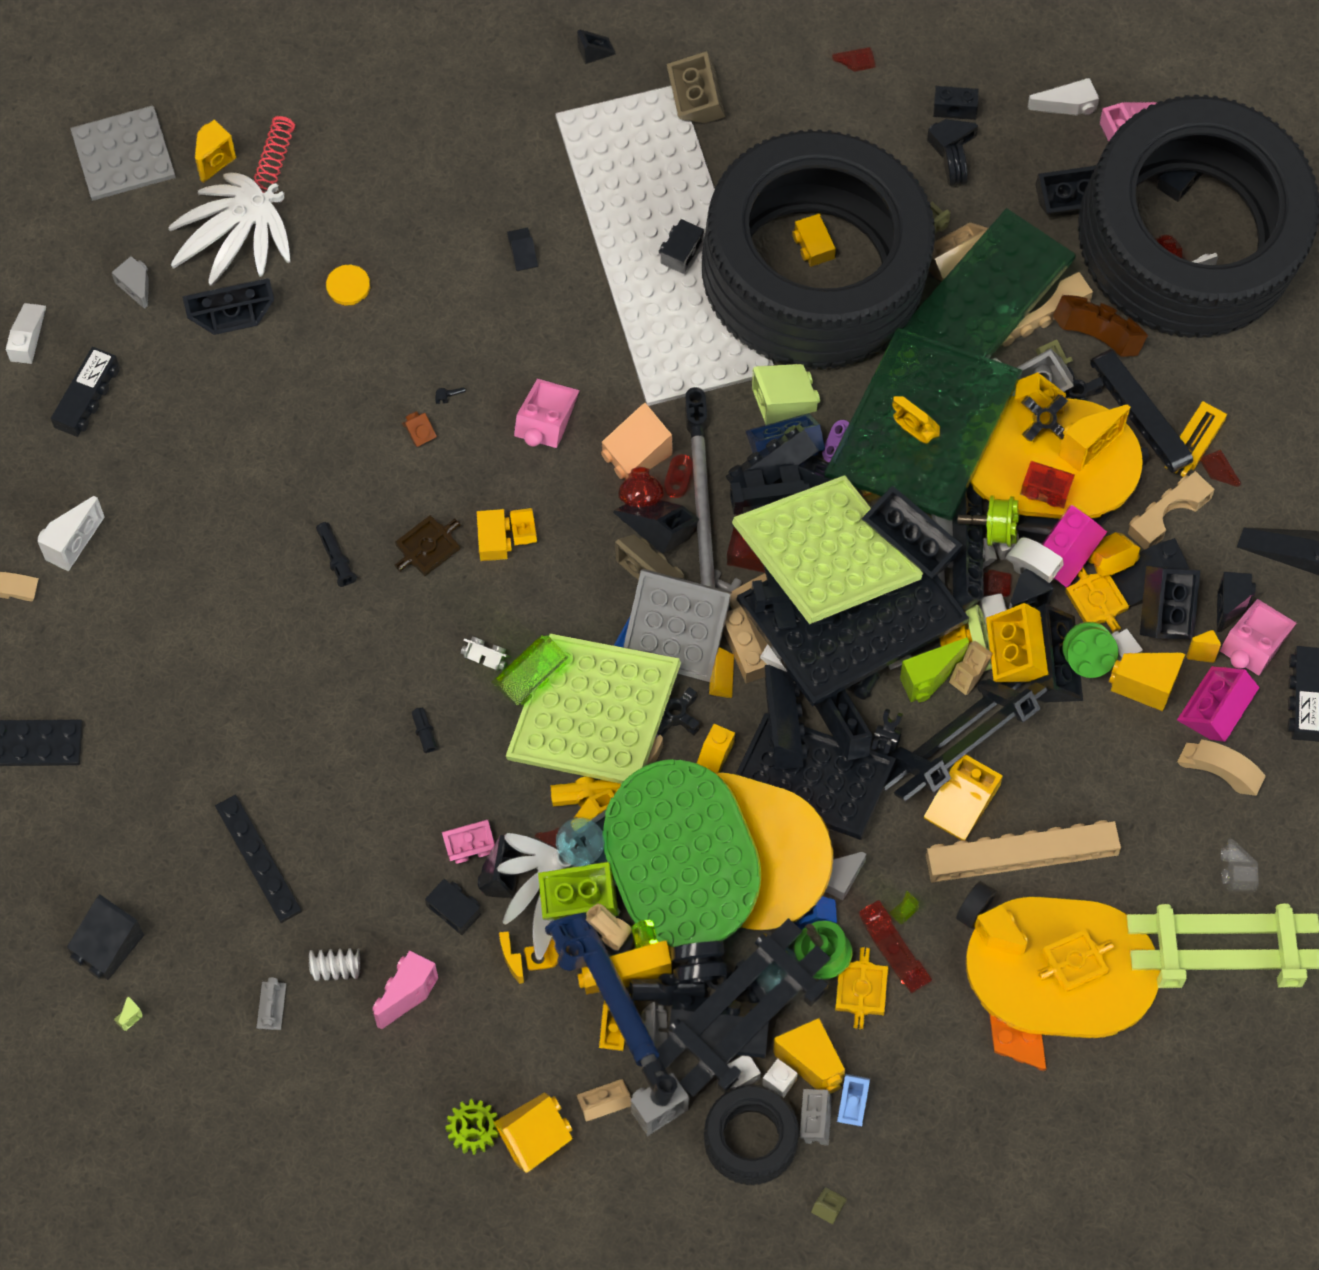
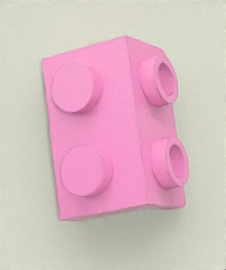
M488 819L442 832L449 860H455V864L468 861V856L478 854V857L487 856L495 845Z

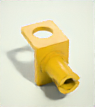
M553 938L550 940L543 956L544 961L541 964H536L531 959V954L535 952L534 946L524 948L529 971L553 968L558 964L559 955L554 947L555 942Z

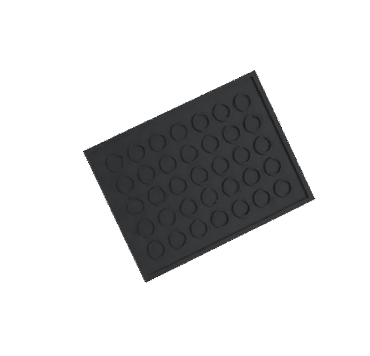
M924 573L918 581L832 615L833 623L809 624L795 604L791 602L797 627L785 630H778L772 604L765 605L764 612L755 613L751 588L737 595V601L812 707L963 626L969 621L967 614L938 575L931 580ZM767 580L762 582L763 586L768 585Z

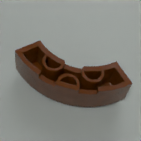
M1062 295L1052 316L1063 330H1073L1091 335L1110 346L1120 357L1138 356L1148 334L1130 318L1126 321L1116 314V309L1106 304L1100 303L1098 306L1087 302L1088 298Z

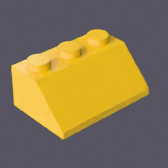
M1023 603L986 618L990 652L993 653L991 664L993 680L995 682H1029L1048 675L1040 611Z

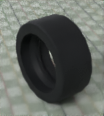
M979 881L964 900L956 919L973 929L977 916L987 912L995 898L996 890Z

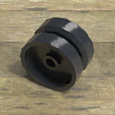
M723 941L698 942L670 948L671 960L673 962L687 963V965L678 966L673 970L674 983H700L728 976L725 962L710 961L711 959L720 958L725 954Z

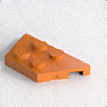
M989 1013L994 1052L1013 1058L1015 1061L1037 1067L1041 1071L1046 1070L1042 1034L1019 1031L1007 1026V1023Z

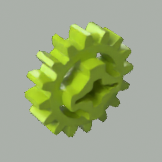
M470 1099L468 1106L460 1102L461 1109L452 1108L454 1117L447 1116V1121L451 1124L446 1126V1131L452 1132L448 1135L449 1141L455 1140L453 1144L455 1149L462 1146L463 1153L471 1149L473 1155H475L477 1148L485 1152L486 1144L494 1145L491 1138H498L499 1136L498 1132L494 1130L497 1128L493 1123L498 1118L497 1113L490 1114L492 1107L488 1105L486 1108H483V1101L481 1100L478 1105H474L473 1099ZM486 1120L489 1121L488 1132H486L485 1128H483V1125L486 1123ZM458 1122H460V1124L462 1125V1129L459 1131V1134L456 1131ZM477 1123L478 1130L474 1128L469 1130L468 1124L475 1125ZM470 1139H478V1141L469 1142Z

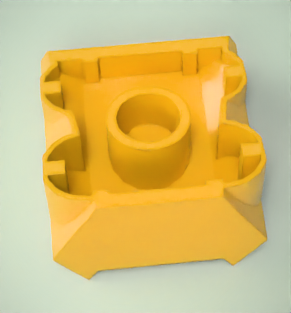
M894 396L892 406L896 412L893 414V417L905 431L926 444L932 438L940 435V425L928 414L905 397Z
M1115 532L1100 541L1087 561L1094 564L1098 575H1113L1133 566L1139 560L1140 547L1123 533Z

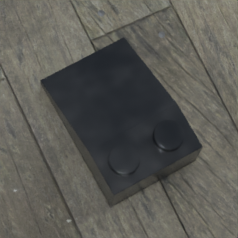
M1175 538L1155 544L1139 552L1140 558L1133 566L1111 575L1129 608L1143 603L1146 566L1189 569Z

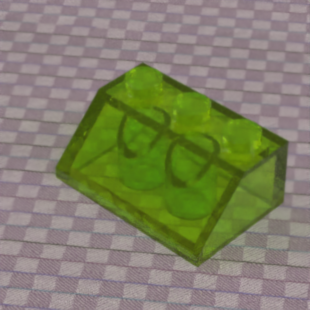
M540 635L491 683L513 704L518 706L521 703L524 705L531 699V693L537 687L540 689L549 681L547 677L554 671L555 673L559 672L566 665L564 661L568 656L550 637Z

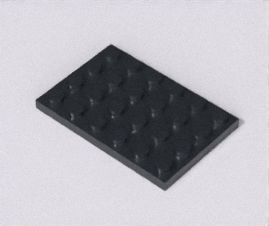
M765 713L735 775L776 786L802 797L822 817L828 829L861 840L896 764V758L870 749L869 756L847 761L833 736L804 726L805 737L801 738V744H806L807 758H803V767L775 770L768 713Z

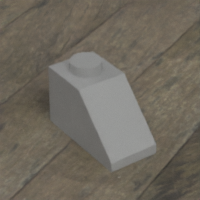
M130 256L112 272L114 282L145 309L148 306V269L142 261L139 260L137 262Z
M859 852L834 859L831 877L825 892L844 900L865 863L866 853Z

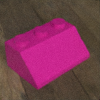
M1073 505L1068 506L1042 543L1043 546L1063 558L1064 565L1053 579L1066 588L1069 587L1107 533L1093 519Z
M1211 666L1177 721L1210 740L1225 742L1252 701L1259 686L1245 669Z

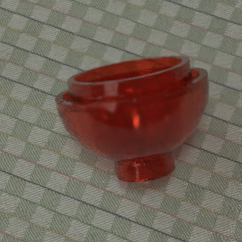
M645 467L633 468L631 475L622 482L618 492V497L621 501L635 507L656 504L664 496L661 483L654 476L650 475L649 469Z

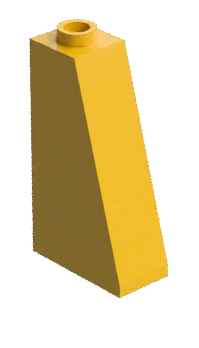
M661 941L610 956L625 987L630 986V980L658 979L661 974H671V959L667 941ZM588 967L581 968L582 973L577 974L580 988H585L586 995L600 992Z

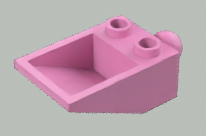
M537 379L517 413L514 436L523 438L529 446L544 444L557 448L563 437L580 390Z
M1257 599L1229 632L1220 652L1230 657L1231 664L1235 668L1242 669L1246 667L1255 674L1260 675L1297 623Z

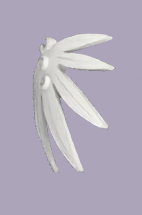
M226 173L223 177L232 185H213L198 190L199 195L234 198L220 199L203 204L187 212L169 226V231L219 213L202 225L186 241L172 261V268L174 269L235 227L224 241L214 261L209 277V285L213 286L238 253L254 223L256 224L254 255L259 277L263 276L267 261V225L270 226L273 240L284 260L289 263L290 251L286 231L278 212L271 204L272 202H280L284 199L283 192L274 194V192L278 191L276 183L270 185L268 191L263 193L259 186L249 177L239 173Z
M562 832L557 838L559 848L555 849L526 836L512 833L505 835V840L514 849L534 856H523L508 860L499 865L497 870L504 874H521L535 868L538 869V872L518 890L511 900L503 919L505 925L515 919L539 889L538 873L591 865L589 860L574 856L571 848L577 842L573 837L570 843H567L564 840L565 832ZM540 895L533 920V944L537 960H541L552 937L546 934L545 927L554 921L542 919Z

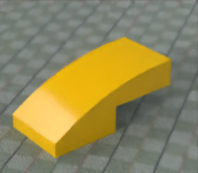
M499 932L505 962L519 984L524 983L521 953L511 954L509 932Z

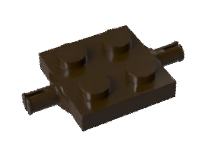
M429 515L395 541L397 548L404 554V558L394 564L396 569L401 572L411 564L424 576L429 574L460 550L459 544L451 536V532L460 527V523L454 518L444 526Z

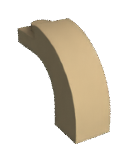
M1201 740L1199 744L1186 743L1177 761L1182 767L1205 770L1220 776L1240 794L1256 796L1266 777L1259 767L1247 757L1229 747L1207 740Z

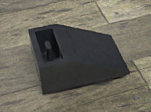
M639 496L613 511L624 523L629 525L663 554L689 540L699 521V518L683 505L645 496Z

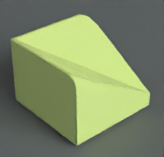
M127 997L122 1013L114 1021L124 1031H127L143 1017V1014L130 997Z

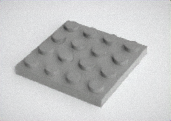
M154 106L70 128L92 201L176 178Z
M642 569L623 648L679 658L681 665L678 674L710 682L732 592Z

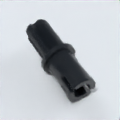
M423 707L414 709L412 716L417 729L415 733L420 738L423 752L426 754L438 750L432 733L434 728L429 724L425 709Z

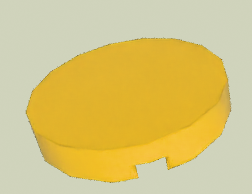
M342 265L335 268L329 274L326 281L327 293L337 304L345 306L355 305L367 297L370 290L369 277L358 266Z

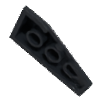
M1243 527L1237 548L1319 575L1318 531Z

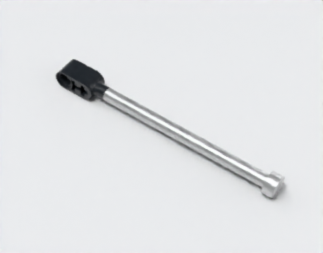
M692 387L687 390L685 395L686 428L691 433L696 517L699 518L697 533L701 584L715 588L704 438L707 423L706 395L701 388ZM694 415H698V421H695Z

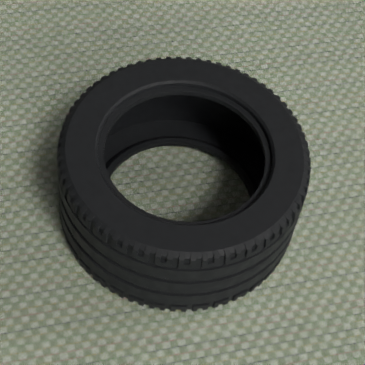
M1199 94L1193 97L1185 95L1183 98L1177 96L1174 99L1168 98L1164 102L1159 101L1155 105L1151 104L1147 109L1144 108L1139 113L1134 114L1109 140L1082 198L1078 218V240L1080 241V249H1082V258L1085 260V266H1088V272L1092 275V280L1094 283L1097 282L1098 289L1104 292L1103 295L1110 299L1109 302L1111 304H1115L1119 311L1125 312L1124 315L1127 317L1131 316L1135 322L1138 320L1143 326H1150L1149 329L1154 330L1155 328L1161 333L1168 332V335L1177 334L1178 337L1184 335L1187 338L1206 336L1207 338L1214 334L1215 336H1220L1223 333L1228 334L1231 330L1234 332L1239 328L1246 327L1249 323H1253L1265 314L1283 295L1305 261L1314 242L1319 224V193L1317 191L1318 184L1315 183L1316 177L1312 174V167L1308 165V158L1304 157L1305 153L1298 148L1299 144L1297 142L1294 143L1293 137L1291 135L1288 136L1286 130L1279 127L1280 124L1271 121V117L1264 116L1261 111H1255V108L1252 106L1249 108L1245 103L1239 104L1236 100L1229 101L1225 97L1222 99L1214 95L1213 97L1203 95L1202 97ZM1173 170L1197 171L1223 181L1240 195L1253 215L1258 234L1257 251L1242 260L1222 265L1199 264L1172 254L1161 246L1146 229L1138 212L1136 187L1154 175Z
M808 129L805 132L798 130L796 133L791 131L786 135L782 133L778 137L772 136L770 140L765 139L761 144H755L754 148H748L746 153L740 154L739 159L736 158L733 164L728 166L727 171H724L715 187L708 209L701 270L705 294L708 296V302L711 304L712 310L716 311V317L721 320L723 326L727 327V331L729 333L732 332L733 337L739 339L741 344H746L748 349H754L757 354H763L767 359L772 358L777 363L778 361L783 362L784 365L801 364L804 365L805 369L807 367H812V369L831 367L833 369L836 366L845 367L846 364L853 365L856 361L862 362L864 358L869 359L873 354L877 355L880 353L881 349L885 350L889 344L894 343L895 338L898 339L901 333L905 331L913 319L922 298L932 260L935 226L933 211L931 210L930 202L927 201V195L924 194L923 187L919 186L918 179H914V174L908 171V167L902 165L899 159H895L893 154H888L884 148H878V145L875 143L871 144L866 139L861 140L858 136L852 137L848 133L844 135L839 131L837 133L832 132V130L825 132L822 129L817 131ZM804 211L827 213L842 218L860 229L875 246L882 265L870 276L848 286L838 288L809 287L788 280L767 265L757 252L752 242V236L766 223L782 215Z

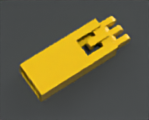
M1203 401L1181 434V440L1186 445L1206 412L1210 413L1209 418L1191 444V447H1193L1213 415L1215 418L1192 452L1193 462L1183 467L1182 477L1187 475L1190 469L1194 471L1227 417L1226 413Z

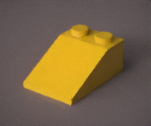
M1126 404L1082 417L1074 424L1070 423L1063 431L1064 438L1060 443L1059 456L1077 471L1083 470L1124 431L1131 407Z

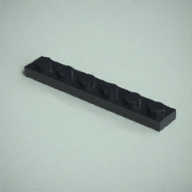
M236 794L216 804V810L279 922L283 923L300 914L302 911Z

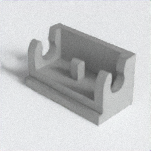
M803 1089L800 1138L804 1139L806 1143L812 1144V1141H818L821 1145H829L832 1096L828 1090Z

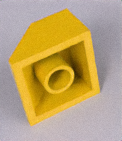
M215 120L202 126L197 133L195 160L200 180L204 183L236 158L231 135Z

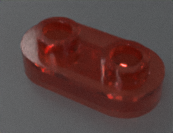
M680 454L671 460L664 482L665 492L670 497L679 498L687 491L693 471V461L689 456ZM682 465L685 466L686 469L679 470L678 467ZM678 485L680 488L674 490L672 489V486Z

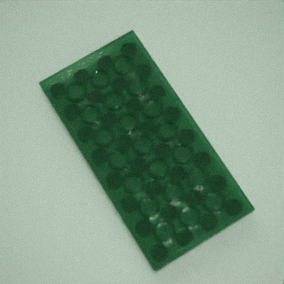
M1006 208L912 315L907 325L895 336V340L900 344H903L904 341L908 342L913 353L939 371H943L962 387H965L1076 259V254Z

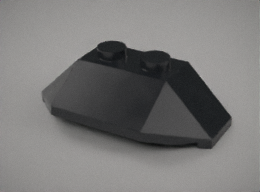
M269 278L182 296L187 318L214 335L258 326L274 301Z

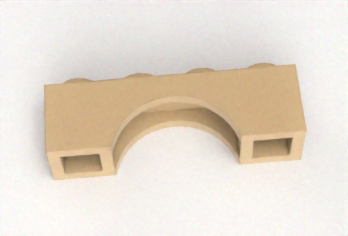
M1196 471L1190 476L1185 475L1178 482L1176 488L1173 490L1171 488L1162 495V499L1159 502H1152L1142 516L1137 515L1130 521L1128 534L1144 550L1158 544L1164 538L1166 532L1163 523V516L1166 513L1177 508H1186L1196 512L1212 499L1215 489Z

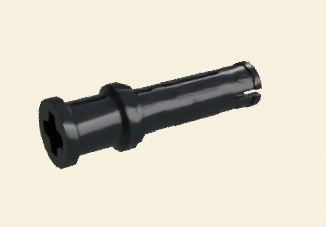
M329 522L320 523L317 525L316 531L330 558V569L337 576L338 586L344 587L354 583L357 580V576L351 571L348 557L342 554Z

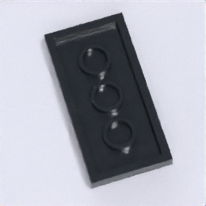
M0 720V766L80 765L82 720Z

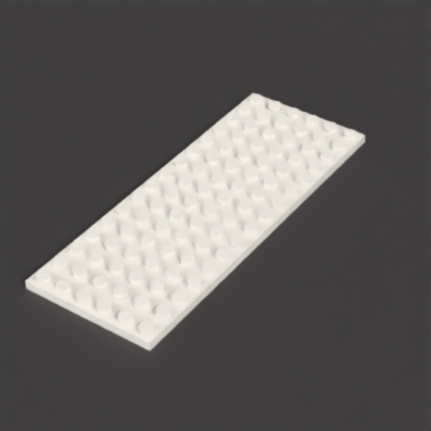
M668 86L556 113L558 126L646 404L650 406L685 397L687 390L692 387L701 388L706 392L752 380L753 367L774 365L772 358L767 359L765 355L757 354L754 349H748L746 344H741L740 340L735 339L733 333H729L727 327L723 326L721 320L716 317V311L712 310L703 286L701 270L703 243L684 274L661 264L660 246L663 242H667L673 225L677 226L680 219L703 228L705 236L708 209L715 190L692 121L678 118L672 87Z

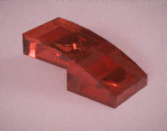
M990 569L987 573H983V595H1010V573Z

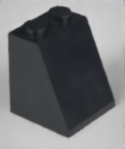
M99 894L67 948L71 954L70 959L79 966L84 963L90 967L88 971L96 978L104 977L109 980L144 937V934L135 918Z

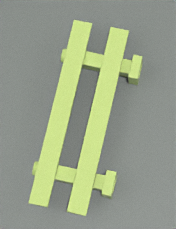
M1161 904L1157 906L1156 914H1127L1126 916L1128 934H1158L1160 950L1130 951L1132 970H1161L1157 978L1158 988H1182L1187 979L1186 970L1282 969L1277 977L1278 987H1302L1307 980L1306 969H1319V949H1297L1296 933H1319L1318 914H1293L1289 904L1277 905L1275 914H1173L1171 905ZM1277 933L1279 949L1177 950L1176 934Z

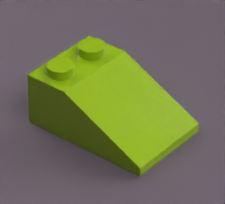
M967 637L902 661L900 680L910 702L916 700L924 702L928 700L930 695L953 673L956 664L964 659L969 644Z
M609 862L538 873L543 920H556L578 913H587L596 904H602L613 916H619L615 879Z

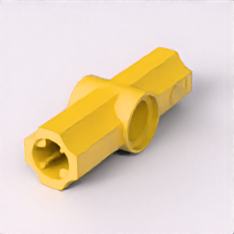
M581 777L575 783L550 785L552 806L578 804L582 807L589 797L611 789L615 795L621 784L606 780H595L591 777Z

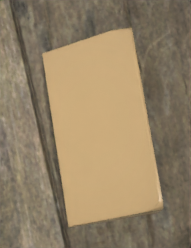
M623 1079L577 1095L586 1122L631 1106L630 1094Z

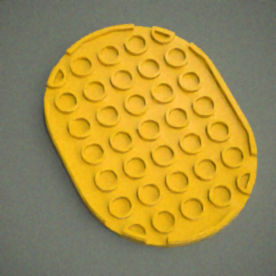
M1015 396L998 399L983 407L970 420L962 437L960 448L961 466L973 489L983 499L989 501L991 495H994L995 499L1009 500L1010 496H1014L1015 500H1018L1019 515L1061 518L1068 506L1073 505L1091 519L1100 517L1111 510H1116L1126 502L1136 489L1142 471L1141 448L1134 432L1127 423L1125 424L1124 431L1079 472L1059 456L1062 439H1059L1049 428H1042L1032 441H1028L1021 435L1033 423V413L1016 401ZM1066 398L1068 402L1065 404V412L1062 414L1056 413V422L1065 429L1070 423L1074 424L1082 417L1109 409L1093 402ZM1043 412L1040 415V422L1046 424L1050 419V415L1048 412Z
M715 773L733 792L757 848L761 864L759 895L752 912L741 927L762 931L779 928L788 918L793 923L796 922L818 903L831 877L833 848L825 822L811 804L788 790L739 775Z
M1024 897L1003 903L1002 905L1006 911L1009 910L1012 913L1018 930H1022L1027 937V947L1024 954L1020 956L986 946L976 928L972 933L966 952V971L970 986L981 1001L980 1004L992 1016H996L1001 1021L1007 1023V1026L1019 1031L1081 1038L1112 1036L1136 1024L1148 1011L1158 991L1157 978L1160 970H1132L1131 950H1155L1147 934H1128L1127 915L1106 904L1045 897ZM1086 929L1090 938L1097 945L1108 940L1112 941L1114 949L1102 953L1103 960L1109 971L1101 977L1065 992L1054 975L1040 980L1037 976L1038 970L1048 967V962L1042 953V949L1049 944Z

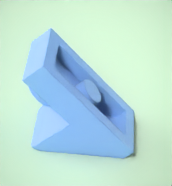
M845 1075L837 1122L862 1126L870 1082L869 1078Z

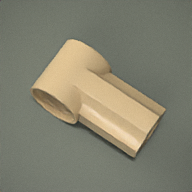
M596 904L586 913V921L602 935V941L614 950H619L632 932V928L626 922L615 918L602 904Z

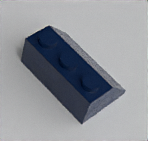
M808 413L749 429L745 432L754 453L766 448V444L769 441L783 436L789 427L800 424L818 449V452L812 455L815 456L819 454V451L825 450L820 424Z

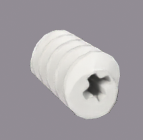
M348 948L346 956L343 955L341 949L338 950L337 956H334L332 949H329L327 956H324L323 951L319 950L317 957L310 950V974L313 975L315 981H319L321 974L324 980H329L331 973L334 980L339 979L340 973L344 979H348L350 972L353 978L357 979L360 973L359 948L356 955H353L351 948Z

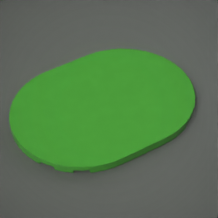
M673 759L648 764L632 773L621 783V787L617 790L614 797L611 798L605 812L602 841L607 862L610 863L616 885L633 921L647 935L658 942L667 941V945L672 947L698 942L722 941L732 935L746 921L757 901L761 885V864L751 833L729 786L708 768L690 761Z

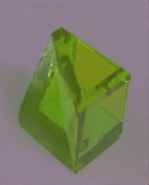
M906 891L903 901L889 913L899 924H903L918 911L919 902Z

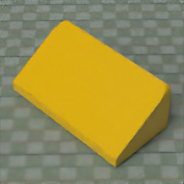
M1214 630L1192 638L1186 655L1187 659L1215 662L1221 644Z
M720 647L710 679L709 695L732 698L734 654Z

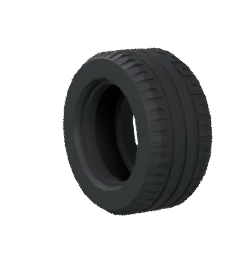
M757 1085L735 1087V1089H731L729 1092L727 1091L724 1095H721L710 1108L704 1127L705 1149L714 1168L720 1174H723L725 1178L727 1177L736 1183L739 1182V1184L744 1183L746 1185L767 1183V1181H772L778 1175H781L793 1161L798 1145L799 1127L791 1105L779 1093H775L772 1089L769 1090L766 1087L763 1088V1086L758 1087ZM745 1112L760 1113L774 1123L779 1134V1140L774 1149L767 1155L755 1159L743 1158L735 1154L726 1144L723 1132L728 1122L736 1115Z

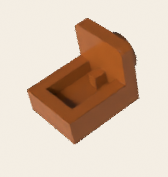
M415 411L405 416L406 421L402 422V425L407 428L416 447L437 437L425 413L419 414L418 411Z

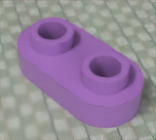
M839 420L832 426L825 443V450L822 452L823 458L827 462L838 465L844 461L855 435V428L851 423L846 420Z

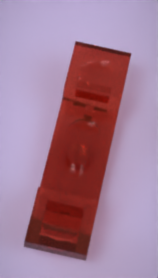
M880 900L859 911V915L875 945L910 993L915 992L932 981L919 960L916 961L891 923L892 919Z

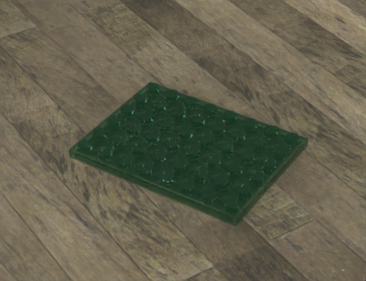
M897 328L825 471V476L836 479L845 475L854 487L879 496H883L893 485L922 511L952 521L1013 395L1017 382L1022 376V369ZM894 396L905 397L928 414L940 425V435L932 438L926 444L905 431L893 417V414L896 412L892 406Z

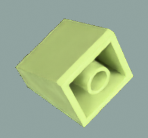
M804 365L753 367L752 390L766 425L817 411V403H820L817 390H813L811 386L813 384L812 376L809 371L806 372Z

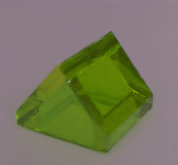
M641 920L631 927L636 948L658 943L652 920Z

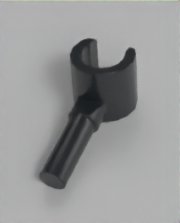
M465 387L454 390L437 389L435 395L436 404H440V400L443 401V404L447 403L448 397L466 392Z

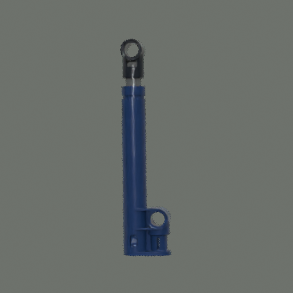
M578 913L550 922L545 927V932L547 935L552 936L555 942L554 947L559 955L558 965L567 971L588 967L636 1064L641 1067L643 1066L642 1073L651 1089V1100L658 1106L669 1105L677 1090V1081L674 1077L668 1075L662 1061L657 1060L659 1052L597 930L586 921V913Z

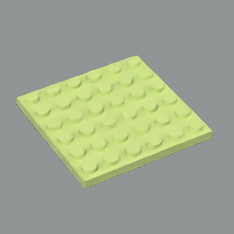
M845 475L738 515L732 521V524L809 624L918 581L923 575L919 568L862 521V518L871 508Z
M550 634L506 753V758L510 761L621 784L632 773L647 764L681 665L680 659Z

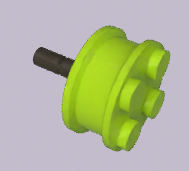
M991 495L987 516L958 515V524L986 525L988 546H992L993 543H1006L1007 547H1012V544L1017 543L1016 527L1019 522L1018 500H1015L1014 496H1010L1009 500L995 499V496Z

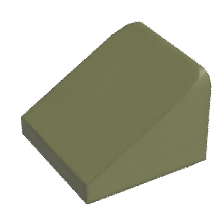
M825 1187L816 1200L811 1213L833 1224L847 1199Z

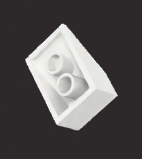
M93 496L61 515L40 532L38 544L46 561L64 570H70L104 519V514L97 497Z

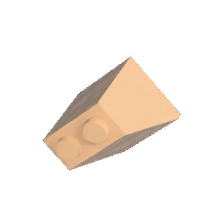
M644 403L602 441L601 454L607 463L612 462L615 466L614 470L620 479L625 478L630 483L672 455V434L649 406Z

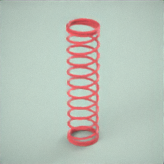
M277 116L273 118L270 126L271 131L268 133L269 138L266 139V145L263 148L264 152L261 154L259 167L256 169L257 174L254 176V182L259 185V188L268 190V188L262 186L257 181H265L271 184L278 181L275 175L280 174L278 168L283 166L280 161L285 159L283 155L287 153L285 147L289 146L287 140L292 138L290 133L295 129L294 122L287 117ZM275 120H284L289 122L290 124L284 122H275ZM277 124H285L291 128L285 131L280 129L282 127ZM273 131H282V132H285V133H287L290 137H289V138L280 137V136H278L277 134H275ZM271 138L283 139L287 142V145L277 144ZM269 145L280 146L285 149V152H277L269 147ZM267 152L277 153L283 159H274ZM265 160L277 161L280 163V166H271ZM262 167H272L276 169L278 173H268ZM260 174H269L275 177L276 180H266Z

